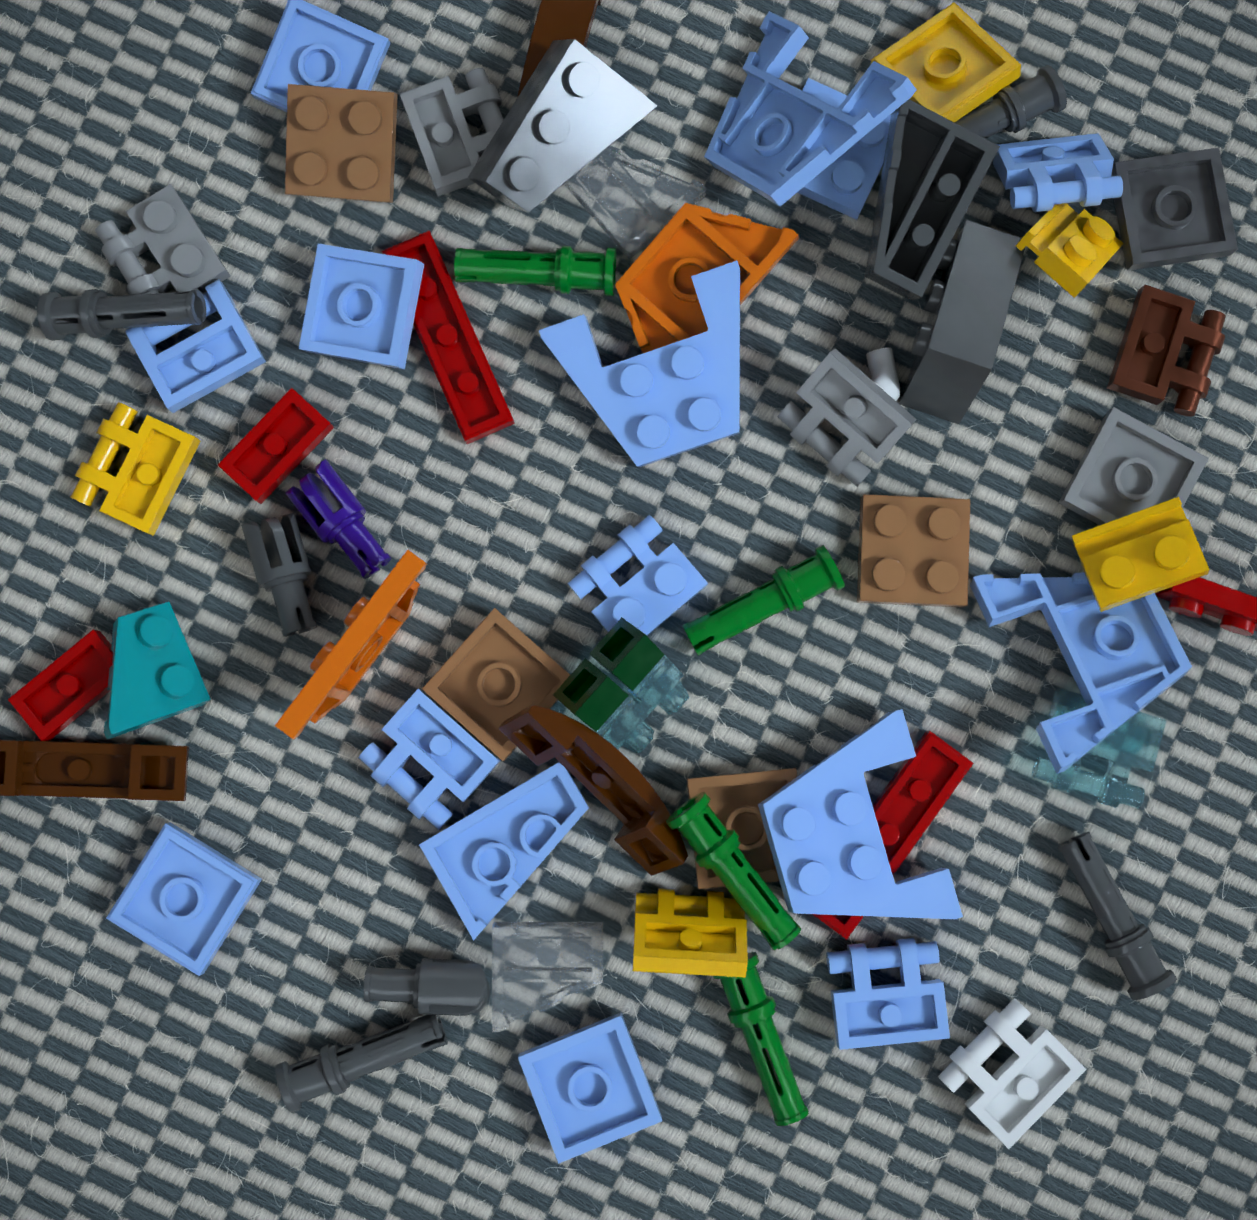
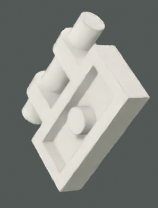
M1015 998L1000 1013L994 1010L983 1021L987 1027L965 1049L960 1045L949 1056L952 1062L938 1076L953 1093L968 1078L979 1087L964 1104L1008 1149L1086 1071V1068L1043 1026H1040L1027 1040L1016 1030L1031 1014ZM1004 1042L1014 1053L991 1076L981 1065Z

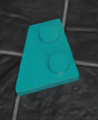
M170 602L133 612L116 619L113 623L111 643L113 663L109 668L107 690H110L108 719L104 722V734L107 740L203 706L211 700Z

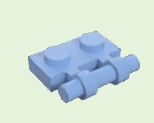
M1099 133L996 144L1000 147L993 159V165L1005 190L1011 189L1010 204L1012 209L1031 207L1033 212L1051 211L1056 204L1079 202L1082 207L1097 206L1101 204L1102 199L1120 198L1122 196L1121 176H1111L1114 158Z
M648 515L634 528L630 524L617 534L620 540L597 559L593 555L580 565L583 571L567 583L580 599L584 598L595 587H598L607 599L591 612L607 632L622 617L648 636L708 585V582L674 543L658 556L650 549L648 543L663 531L651 515ZM634 556L643 568L619 587L611 577V574Z
M417 689L381 729L397 743L393 750L387 755L372 742L358 757L373 771L371 777L382 787L388 784L410 804L407 810L419 820L425 817L438 830L453 816V813L438 801L441 795L449 789L462 802H465L501 761L421 689ZM411 756L434 776L425 787L419 784L402 768Z
M914 938L897 939L896 945L866 948L865 943L847 945V950L826 953L829 974L850 972L852 988L831 990L836 1044L839 1050L950 1038L944 982L940 979L921 981L919 965L939 963V950L936 941L915 943ZM899 967L901 983L871 986L870 970Z

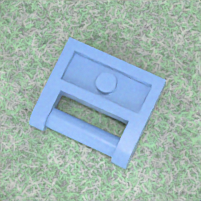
M220 279L205 286L207 292L203 296L206 302V317L218 311L222 319L163 352H157L156 345L193 324L135 327L126 330L133 348L166 408L172 413L266 362Z

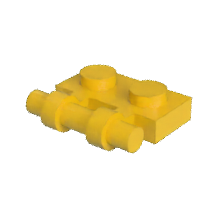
M118 402L110 419L102 420L96 432L101 437L88 463L81 462L75 474L80 479L70 498L91 507L99 489L106 490L108 494L99 510L100 512L154 536L201 441L195 436L149 415H146L138 433H135L129 429L138 411ZM120 447H127L130 450L117 476L108 474Z
M658 888V894L636 893L632 971L746 978L748 965L747 919H745V912L734 898H724V892L707 891L706 896L675 895V889Z

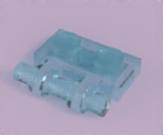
M1056 689L1048 719L1087 706L1082 695L1065 689ZM1138 712L1090 750L1087 755L1109 761L1104 776L1080 769L1082 758L1064 772L1056 774L1050 760L1037 757L1033 765L1032 777L1050 782L1051 788L1054 790L1070 793L1073 789L1096 796L1098 802L1116 808L1119 804L1138 809L1143 803L1145 790L1142 787L1127 783L1130 770L1133 768L1143 772H1153L1167 720Z

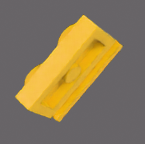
M1068 203L1054 205L1053 209L1048 211L1023 236L1016 247L1020 251L1026 246L1039 256L1034 263L1075 298L1124 243L1115 236L1113 228L1105 220L1092 216L1085 209L1078 214Z
M1179 497L1072 535L1073 545L1076 548L1100 612L1207 575L1210 570L1189 519L1186 518Z

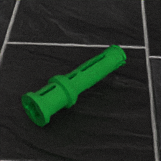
M562 246V248H557L556 253H538L509 250H476L457 247L454 259L455 280L461 283L489 282L496 284L555 286V290L560 291L561 294H570L572 289L603 290L605 296H614L616 248H607L605 253L575 252L571 246Z
M821 545L815 548V555L788 569L783 566L778 567L774 570L775 573L771 574L772 580L754 590L729 601L700 618L683 624L682 626L697 655L703 654V652L715 645L734 637L787 608L790 612L794 610L798 612L804 609V602L831 588H834L836 591L844 588L845 584L842 576L825 546Z
M705 792L699 793L673 812L666 820V823L672 830L678 828L697 853L695 861L698 865L706 870L712 869L716 876L720 878L729 893L760 930L772 950L775 951L777 948H783L800 933V926L786 912L777 897L746 860L744 854L738 848L740 841L735 830H727L709 807L708 804L711 800Z
M748 952L746 978L713 976V978L720 979L731 1008L727 1013L730 1023L734 1024L735 1028L742 1029L755 1064L756 1072L772 1109L776 1126H786L802 1120L809 1114L807 1106L804 1105L790 1067L789 1059L786 1056L772 1019V1015L776 1012V1003L772 996L766 995L756 965L759 963L758 955L756 952ZM765 1048H767V1050H768V1053H769V1055H770V1058H771V1061H772V1063H773L774 1069H775V1071H776L777 1077H778V1079H779L780 1085L778 1084L777 1078H776V1076H775L774 1070H773V1068H772L771 1062H770V1060H769V1057H768V1054H767Z

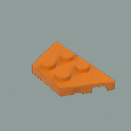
M685 203L615 284L642 353L708 330L691 276L737 260L740 267L741 305L799 239V234L793 229L785 227L779 229L751 222L749 218L733 214L722 215L712 212L709 208Z
M407 550L371 599L362 597L352 607L344 620V624L349 628L336 645L331 641L328 642L315 656L310 665V669L315 673L275 724L278 729L290 738L296 739L300 736L309 720L317 723L331 709H335L347 699L410 615L414 604L412 602L420 586L415 580L425 570L426 562Z

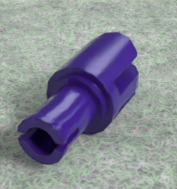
M325 459L315 467L321 479L314 474L308 473L299 480L302 490L293 486L285 494L324 543H338L360 571L363 579L369 578L380 571L379 564L386 566L391 557L382 549L364 526L365 508Z

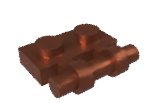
M1144 285L1137 292L1107 389L1158 405L1164 401L1169 387L1179 393L1174 412L1183 416H1195L1199 400L1206 398L1211 384V380L1207 375L1213 356L1220 354L1225 340V335L1221 331L1226 315L1220 311L1206 310L1201 325L1191 322L1190 318L1196 301ZM1182 343L1187 344L1192 349L1187 369L1175 366Z

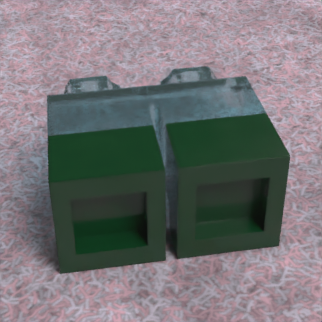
M621 617L589 654L625 687L621 689L606 674L585 658L553 696L615 748L619 749L621 746H624L635 753H641L652 741L654 730L644 722L647 716L657 705L669 715L677 712L689 699V694L680 682V679L684 676L683 673L646 634Z

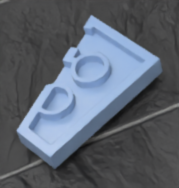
M560 762L419 844L473 941L589 809L569 771Z

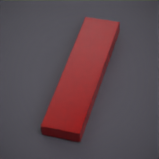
M430 230L381 251L382 254L417 259L424 263L413 324L466 444H470L515 424Z
M926 731L914 747L916 757L903 762L873 804L892 875L895 874L974 764L931 731ZM813 914L846 940L864 917Z

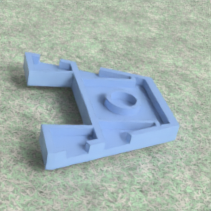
M769 11L760 27L761 31L765 34L757 53L749 52L742 68L747 73V77L737 98H729L704 157L714 168L776 205L782 206L910 99L917 89L908 77L875 61L872 62L838 108L786 83L779 78L809 37L799 25Z
M737 260L691 276L708 327L706 332L603 367L587 317L584 314L539 330L541 339L637 467H642L740 433V267Z
M1085 572L1073 573L1072 577H1042L1041 573L1020 574L1019 578H994L993 574H984L973 577L970 583L971 590L989 627L1039 610L1042 611L1087 705L1042 721L1036 728L1056 774L1067 770L1186 675L1192 668L1155 593L1100 612Z
M903 709L888 712L879 718V721L861 734L855 735L841 745V748L817 765H813L758 804L788 912L795 914L958 919L963 917L949 869L939 868L894 882L870 799L864 772L916 757Z

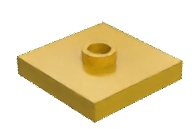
M955 2L871 59V64L875 61L909 78L917 89L910 100L954 123L1004 87L1017 80L1021 75V64Z

